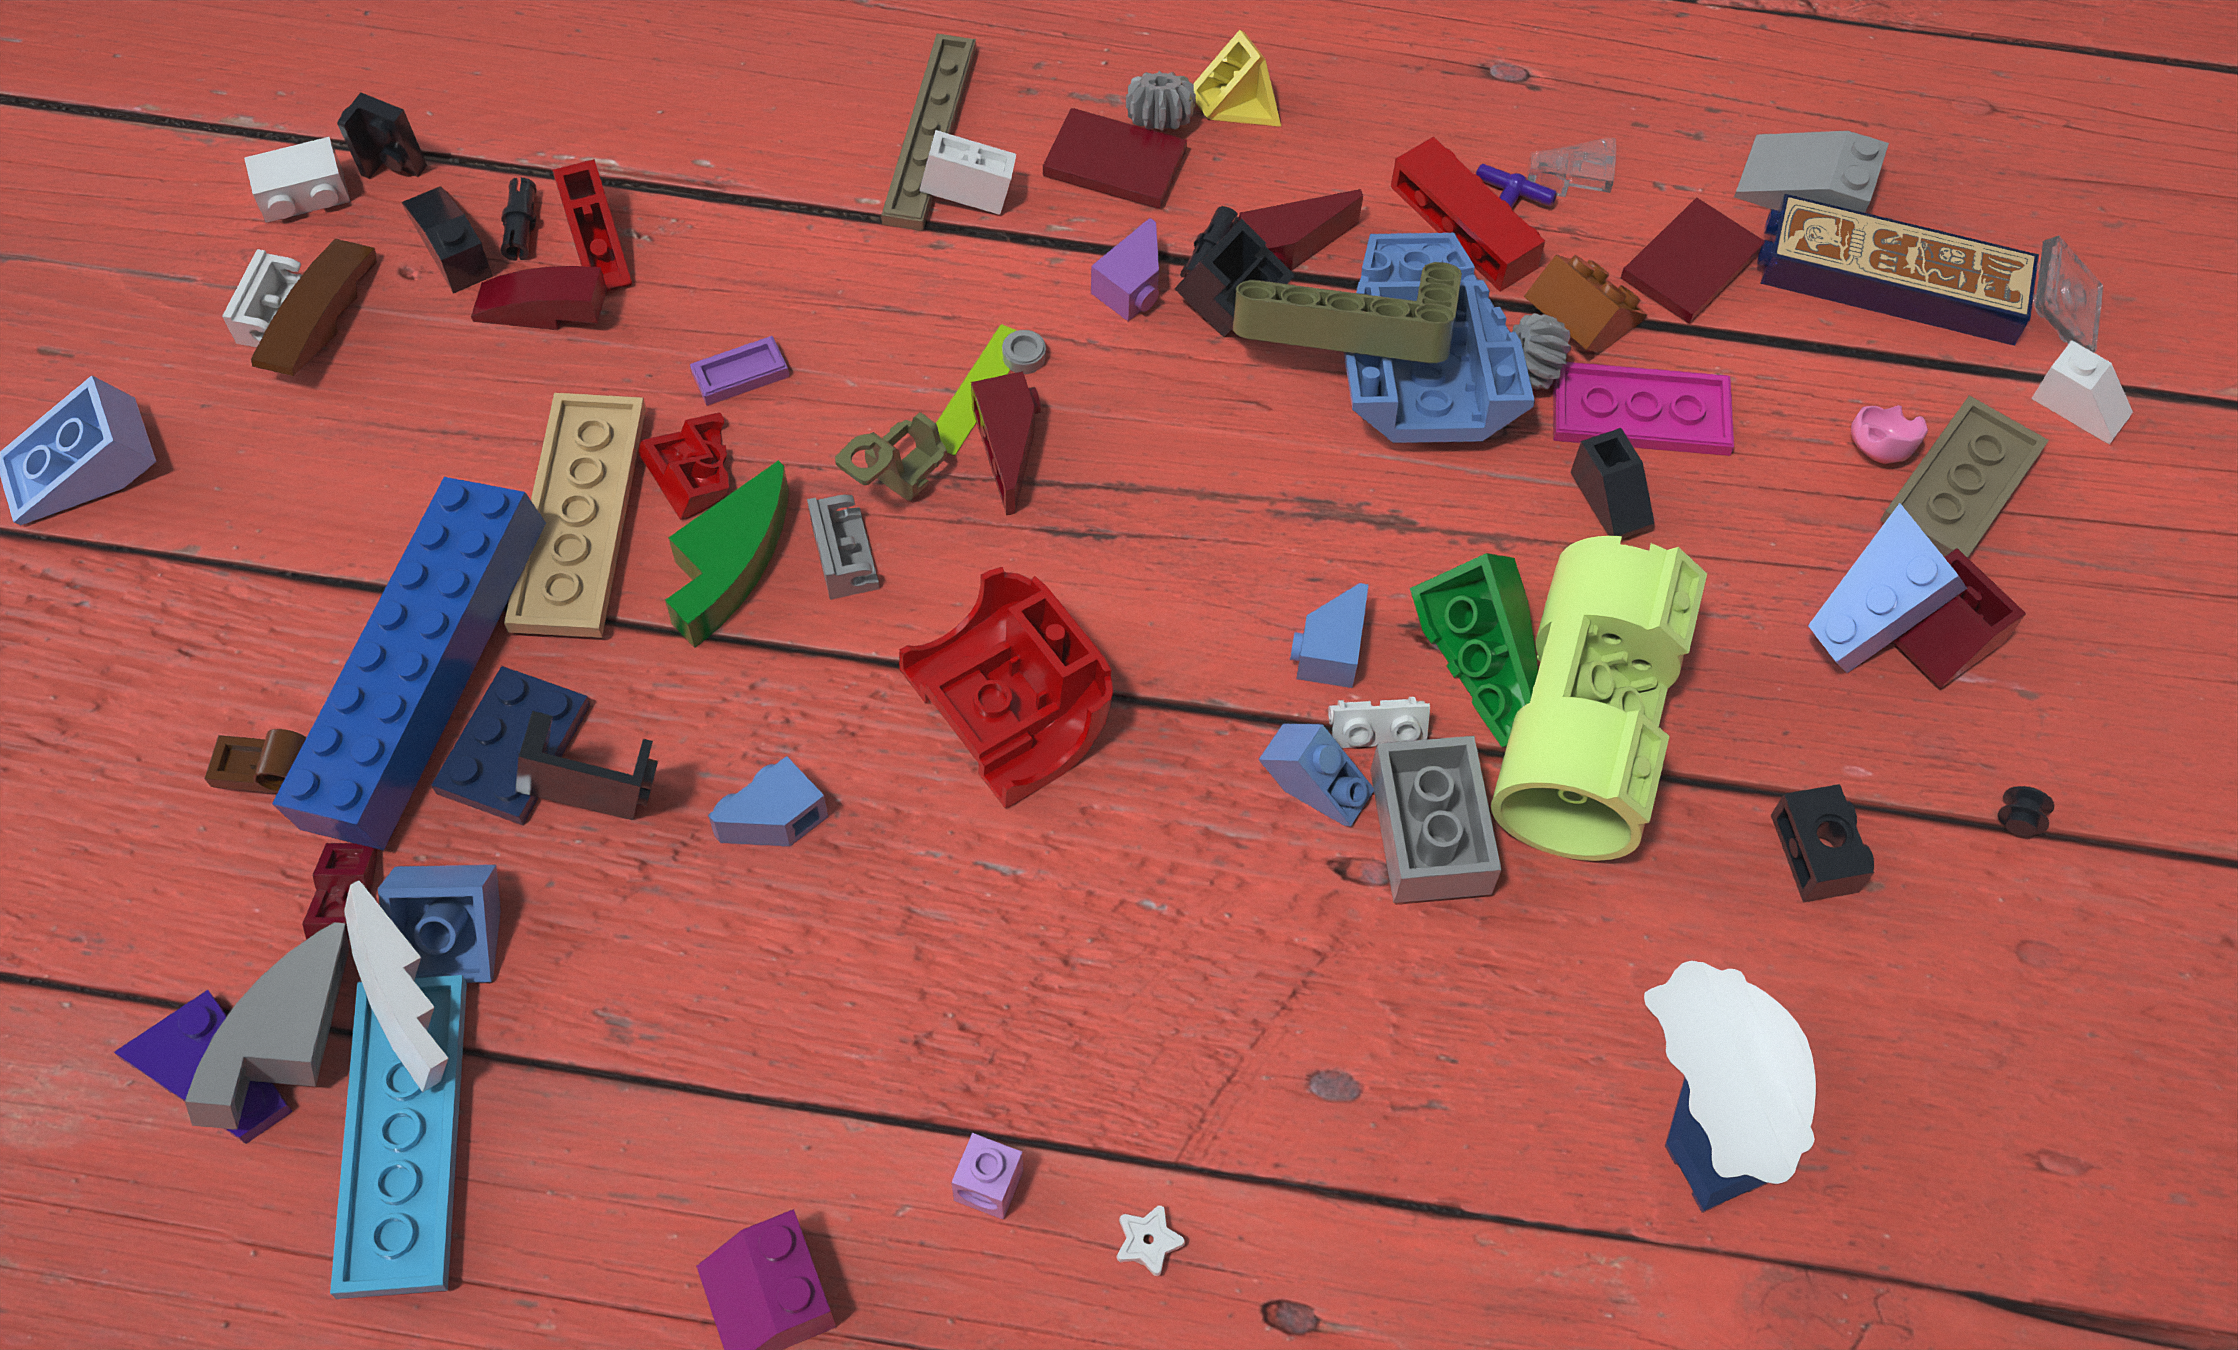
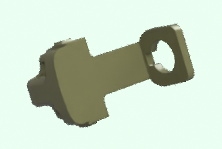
M919 412L913 417L912 422L908 420L898 422L883 438L874 432L855 437L835 456V463L837 467L860 484L869 485L875 479H878L898 495L911 501L927 487L928 480L926 477L944 461V458L947 456V450L940 440L936 423ZM908 433L914 438L916 448L901 460L899 450L894 445ZM860 450H865V460L868 468L855 466L852 463L853 455Z

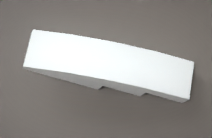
M360 880L350 885L344 909L353 958L369 1004L392 1049L420 1090L425 1092L441 1082L448 1057L427 1032L435 1007L414 982L421 957Z

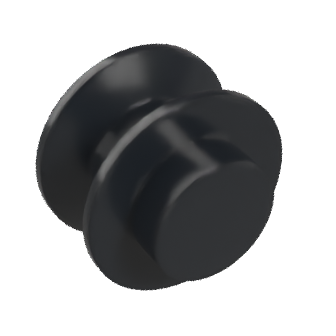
M2030 786L2011 787L2004 792L2003 800L2006 805L1999 809L1998 819L2006 826L2008 831L2023 837H2030L2047 831L2050 823L2046 815L2052 813L2055 807L2054 801L2050 796Z

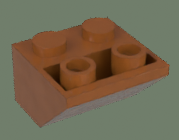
M1555 255L1524 295L1542 313L1557 318V321L1564 323L1565 328L1570 331V336L1586 350L1600 353L1643 322L1648 315L1637 306L1641 301L1638 296L1622 285L1617 288L1606 279L1610 274L1603 267L1590 259L1586 262L1577 255H1574L1572 259Z

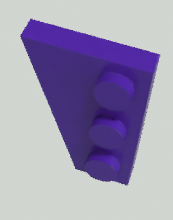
M206 990L114 1053L124 1062L138 1069L165 1090L173 1093L185 1102L196 1069L214 1034L226 1019L227 1014L211 992ZM250 1081L237 1130L223 1129L247 1144L293 1111L274 1083Z

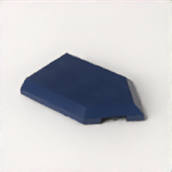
M1684 1076L1665 1142V1148L1674 1164L1679 1165L1693 1190L1691 1194L1701 1212L1704 1213L1725 1201L1758 1189L1768 1182L1749 1175L1730 1178L1721 1177L1715 1171L1712 1165V1147L1708 1135L1701 1124L1690 1113V1088Z

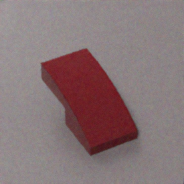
M355 843L325 844L312 875L316 892L302 923L306 939H309L334 922L345 923L347 937L350 939L344 912L351 884L360 880L371 894L378 852L376 848Z

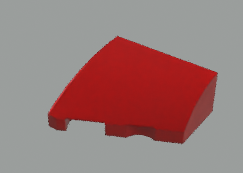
M720 412L687 419L681 431L644 439L637 452L680 520L696 515L714 505L729 490L728 472L723 466L727 458L726 445H722L721 440L724 417Z

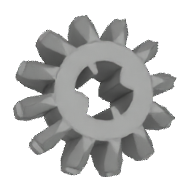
M1160 71L1154 74L1146 72L1142 76H1137L1131 80V84L1128 85V94H1126L1128 117L1133 120V124L1145 126L1148 130L1157 128L1163 131L1165 128L1177 129L1179 125H1186L1190 123V118L1193 116V108L1195 107L1196 94L1194 93V85L1189 82L1187 77L1176 76L1174 72L1168 74Z
M1534 313L1533 315H1524L1519 325L1513 326L1512 332L1515 331L1521 340L1531 387L1536 390L1540 388L1548 389L1552 385L1553 379L1560 377L1562 366L1567 364L1565 360L1566 355L1571 350V345L1568 344L1570 331L1565 328L1564 323L1557 321V318L1546 314L1539 315Z

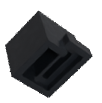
M1242 218L1174 288L1223 337L1233 330L1236 287L1240 283L1254 280L1288 284L1295 276L1265 246L1266 242Z

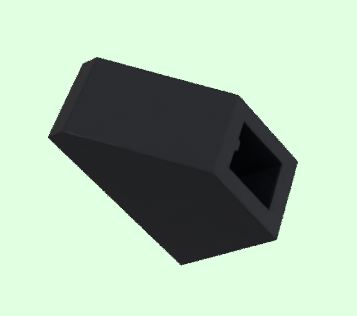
M1622 428L1581 441L1571 474L1609 536H1621V539L1652 529L1655 523L1644 465Z

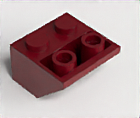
M1958 548L1944 558L1959 575L1967 589L1893 641L1940 689L2005 643L2026 615L2009 596Z

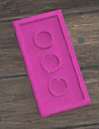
M1567 362L1560 370V377L1553 379V441L1581 443L1583 440L1622 428L1634 448L1730 456L1734 448L1730 376Z

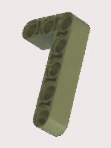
M1433 262L1425 265L1422 269L1417 301L1265 281H1245L1236 287L1233 331L1243 338L1425 363L1443 362L1450 355L1462 273L1458 267L1449 263Z

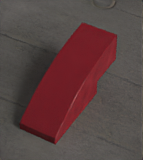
M540 267L520 270L481 283L473 308L472 321L558 330L561 320L598 324L607 292L601 267Z

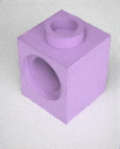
M972 1133L951 1182L954 1201L1004 1220L1023 1173L1022 1151Z

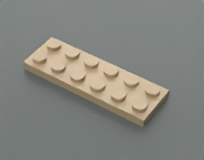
M554 393L531 497L532 503L545 520L546 525L510 595L504 621L509 633L602 638L646 412L644 398Z

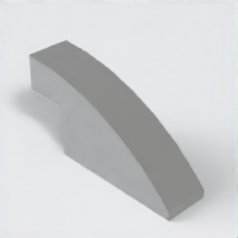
M334 922L288 952L265 972L235 1004L214 1034L196 1069L185 1104L192 1126L237 1130L250 1081L316 1087L349 953L345 923Z

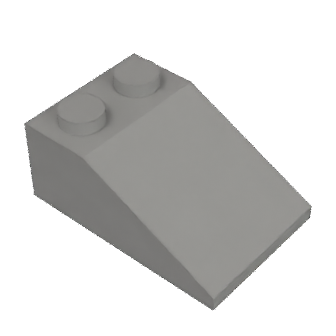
M1851 131L1756 135L1734 198L1782 213L1786 212L1789 197L1864 215L1871 201L1889 143Z

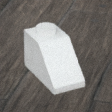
M2073 340L2051 366L2031 398L2109 445L2133 413L2112 363Z

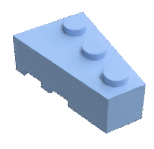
M1899 503L1808 626L1835 662L1848 673L1966 590L1967 587L1956 571Z

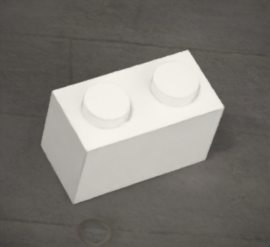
M330 137L244 158L253 196L266 223L351 202L342 167Z

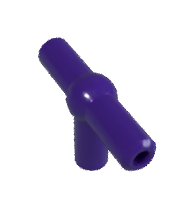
M1481 164L1476 172V175L1483 182L1504 189L1499 198L1506 201L1511 208L1519 196L1547 206L1553 205L1557 197L1556 190L1529 181L1520 173L1510 174L1486 164Z

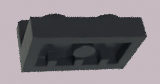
M361 92L352 104L342 112L337 125L361 176L370 179L383 163L394 171L399 172L402 170L417 177L426 168L427 163L404 109Z

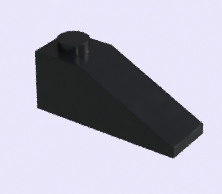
M441 186L402 202L406 213L453 293L493 277L481 241L465 214Z

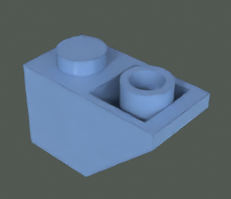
M1283 724L1258 759L1286 793L1344 826H1351L1374 792L1372 785L1323 724Z
M786 756L776 764H769L763 767L754 776L753 781L738 793H731L723 797L708 817L714 836L720 843L791 846L828 818L824 795Z

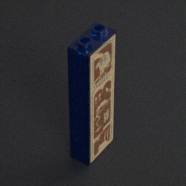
M1784 194L1778 210L1770 209L1764 227V234L1770 235L1769 241H1763L1757 260V265L1764 266L1760 284L2015 346L2031 319L2039 254L1789 194Z

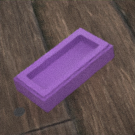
M773 336L690 364L692 375L706 406L789 377L788 367Z

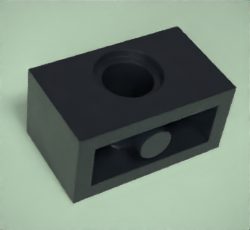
M1840 784L1785 793L1773 810L1771 818L1803 903L1859 893L1874 874V858L1869 846L1862 842L1856 826L1857 815L1855 808L1850 801H1846ZM1818 837L1828 840L1834 848L1823 844Z

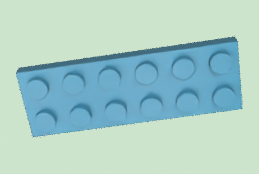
M463 975L415 978L414 980L435 1007L427 1032L448 1057L441 1082L425 1092L420 1090L392 1049L369 1004L362 982H357L330 1294L336 1299L448 1291L467 982Z

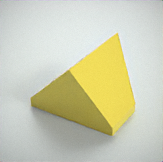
M1239 30L1193 83L1194 93L1196 94L1195 103L1210 120L1281 127L1266 60L1246 33Z

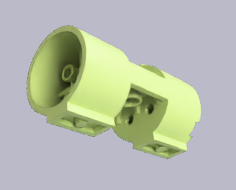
M1598 536L1577 541L1564 549L1560 554L1536 637L1537 659L1541 663L1533 687L1531 701L1523 706L1515 715L1491 802V810L1495 820L1506 832L1521 842L1553 855L1589 861L1620 858L1630 854L1639 846L1645 823H1650L1670 737L1659 727L1667 690L1678 679L1684 654H1688L1690 651L1707 578V573L1679 547L1666 550L1651 543L1648 551L1633 546L1621 545V536Z

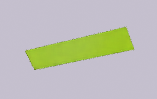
M1003 324L999 326L936 422L940 440L945 446L947 453L955 456L976 424L972 411L971 382L1009 373L1010 369L1005 365L1002 357V344L1009 334L1017 330Z

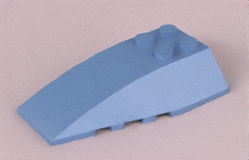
M1454 233L1370 234L1361 278L1356 291L1358 294L1417 301L1422 269L1425 265L1433 262L1452 264L1461 270L1462 276L1450 355L1447 360L1439 363H1425L1344 352L1352 410L1393 443L1484 441L1534 406L1535 400L1521 340L1515 331L1510 332L1505 325L1507 319L1500 307H1494L1489 299L1490 290L1484 280L1476 278L1474 274L1475 266Z

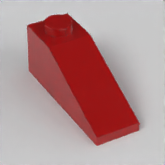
M595 159L553 169L557 189L581 266L601 267L607 291L632 285Z

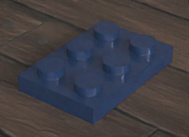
M501 666L431 784L433 790L437 795L523 826L539 798L515 792L518 757L531 713L535 711L552 716L548 754L562 757L591 706L588 696Z

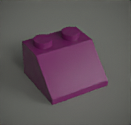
M794 1209L739 1231L696 1265L724 1350H783L836 1328Z

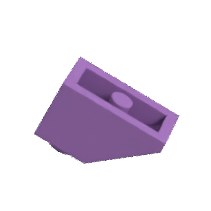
M1149 218L1091 266V294L1128 322L1140 311L1145 312L1149 310L1158 298L1159 264L1157 228L1154 220Z

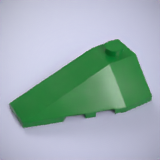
M1486 553L1410 588L1423 633L1431 644L1437 645L1448 661L1446 666L1453 677L1461 680L1472 696L1473 706L1500 746L1506 748L1515 715L1523 706L1531 701L1533 687L1538 675V666L1529 603L1515 558Z

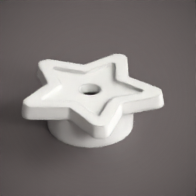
M1157 1206L1144 1218L1123 1214L1119 1218L1126 1236V1240L1117 1254L1119 1262L1135 1261L1145 1265L1154 1276H1159L1167 1253L1185 1245V1240L1182 1236L1167 1228L1163 1206ZM1146 1235H1151L1154 1241L1151 1244H1146L1143 1238Z

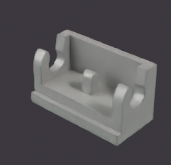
M838 495L819 500L816 498L807 499L811 524L830 600L880 589L860 507L848 508L855 505L854 497L852 495ZM846 507L845 510L836 511L839 508Z

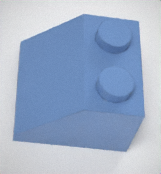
M497 865L394 867L378 888L379 905L421 957L415 978L463 975L467 983L491 982L494 976L501 913Z

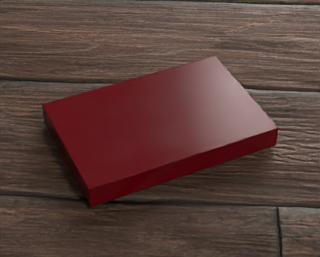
M1071 108L1043 164V176L1160 209L1186 152L1187 140Z
M1696 198L1623 268L1620 278L1690 324L1762 252L1766 241L1704 201Z

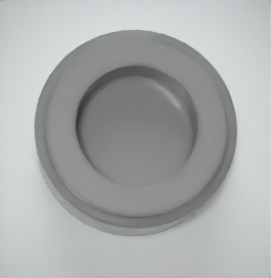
M1018 330L1009 334L1002 344L1003 361L1015 373L1021 371L1024 374L1036 372L1043 366L1046 360V345L1043 338L1030 330Z

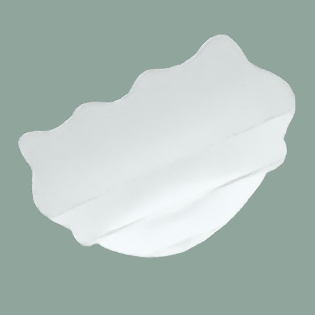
M1684 962L1674 971L1666 984L1656 986L1645 992L1644 1000L1645 1005L1658 1018L1664 1030L1668 1059L1684 1074L1690 1088V1113L1701 1124L1708 1135L1712 1147L1713 1168L1721 1177L1726 1178L1749 1175L1773 1184L1786 1182L1795 1173L1801 1154L1808 1151L1813 1146L1815 1140L1810 1126L1815 1108L1816 1077L1813 1056L1808 1040L1791 1014L1763 990L1747 983L1741 971L1736 969L1721 971L1704 962Z

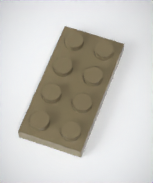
M1969 395L1886 509L1880 521L1885 523L1900 503L1943 557L1958 548L1968 558L2049 440Z

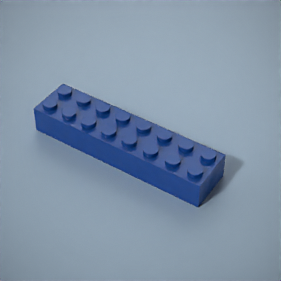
M449 477L442 479L272 802V805L302 831L380 850L385 849L546 525L545 520L525 492Z

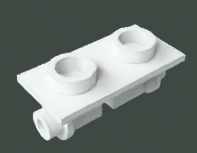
M1414 696L1402 700L1380 701V706H1372L1371 701L1344 702V700H1338L1337 705L1328 707L1329 723L1333 725L1332 737L1341 748L1373 747L1379 743L1427 740L1430 703L1416 701Z

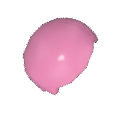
M1899 405L1888 409L1877 406H1864L1851 425L1852 438L1857 447L1869 458L1884 464L1901 462L1908 459L1928 433L1926 421L1922 416H1918L1912 421L1907 420L1903 416L1902 407Z

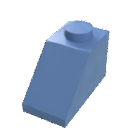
M1359 583L1311 612L1306 617L1304 633L1294 632L1290 660L1299 661L1296 679L1352 688L1358 665L1368 584Z

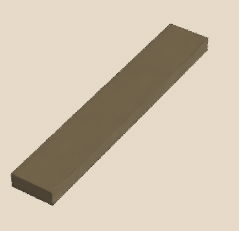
M936 34L881 214L882 225L918 231L924 230L934 196L919 191L935 130L952 134L976 52V39Z

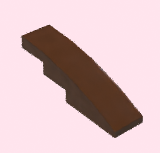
M334 239L311 263L290 290L268 325L251 358L252 367L294 376L338 333L336 318L357 298L356 282L377 263L375 248Z

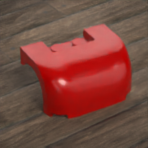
M1003 567L981 574L978 599L971 612L955 628L932 642L917 646L907 645L899 649V670L926 704L931 701L979 763L978 774L1005 809L1053 782L1075 766L1097 740L1106 724L1113 696L1112 670L1094 643L1051 590L1036 576L1029 579L1018 573L1004 572Z

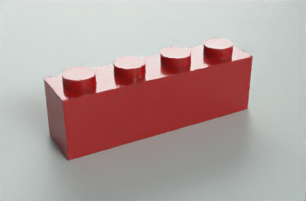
M1434 136L1395 159L1390 187L1438 233H1454L1475 268L1497 290L1503 291L1538 269L1545 245V240L1540 236L1539 232L1520 218L1506 201L1501 200L1484 184L1478 175L1473 174L1457 159L1450 149L1445 148Z

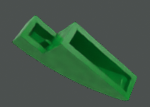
M779 460L668 537L675 563L692 581L665 599L672 625L694 648L718 630L742 605L759 582L774 554L783 529L789 498L785 467Z

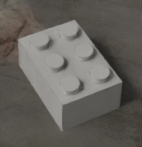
M1464 736L1377 744L1370 772L1393 903L1492 895L1501 873V865L1475 737Z

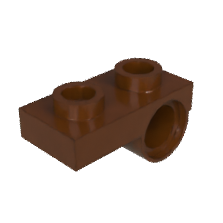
M286 729L270 730L267 732L265 739L218 735L204 779L213 788L278 793L307 737Z

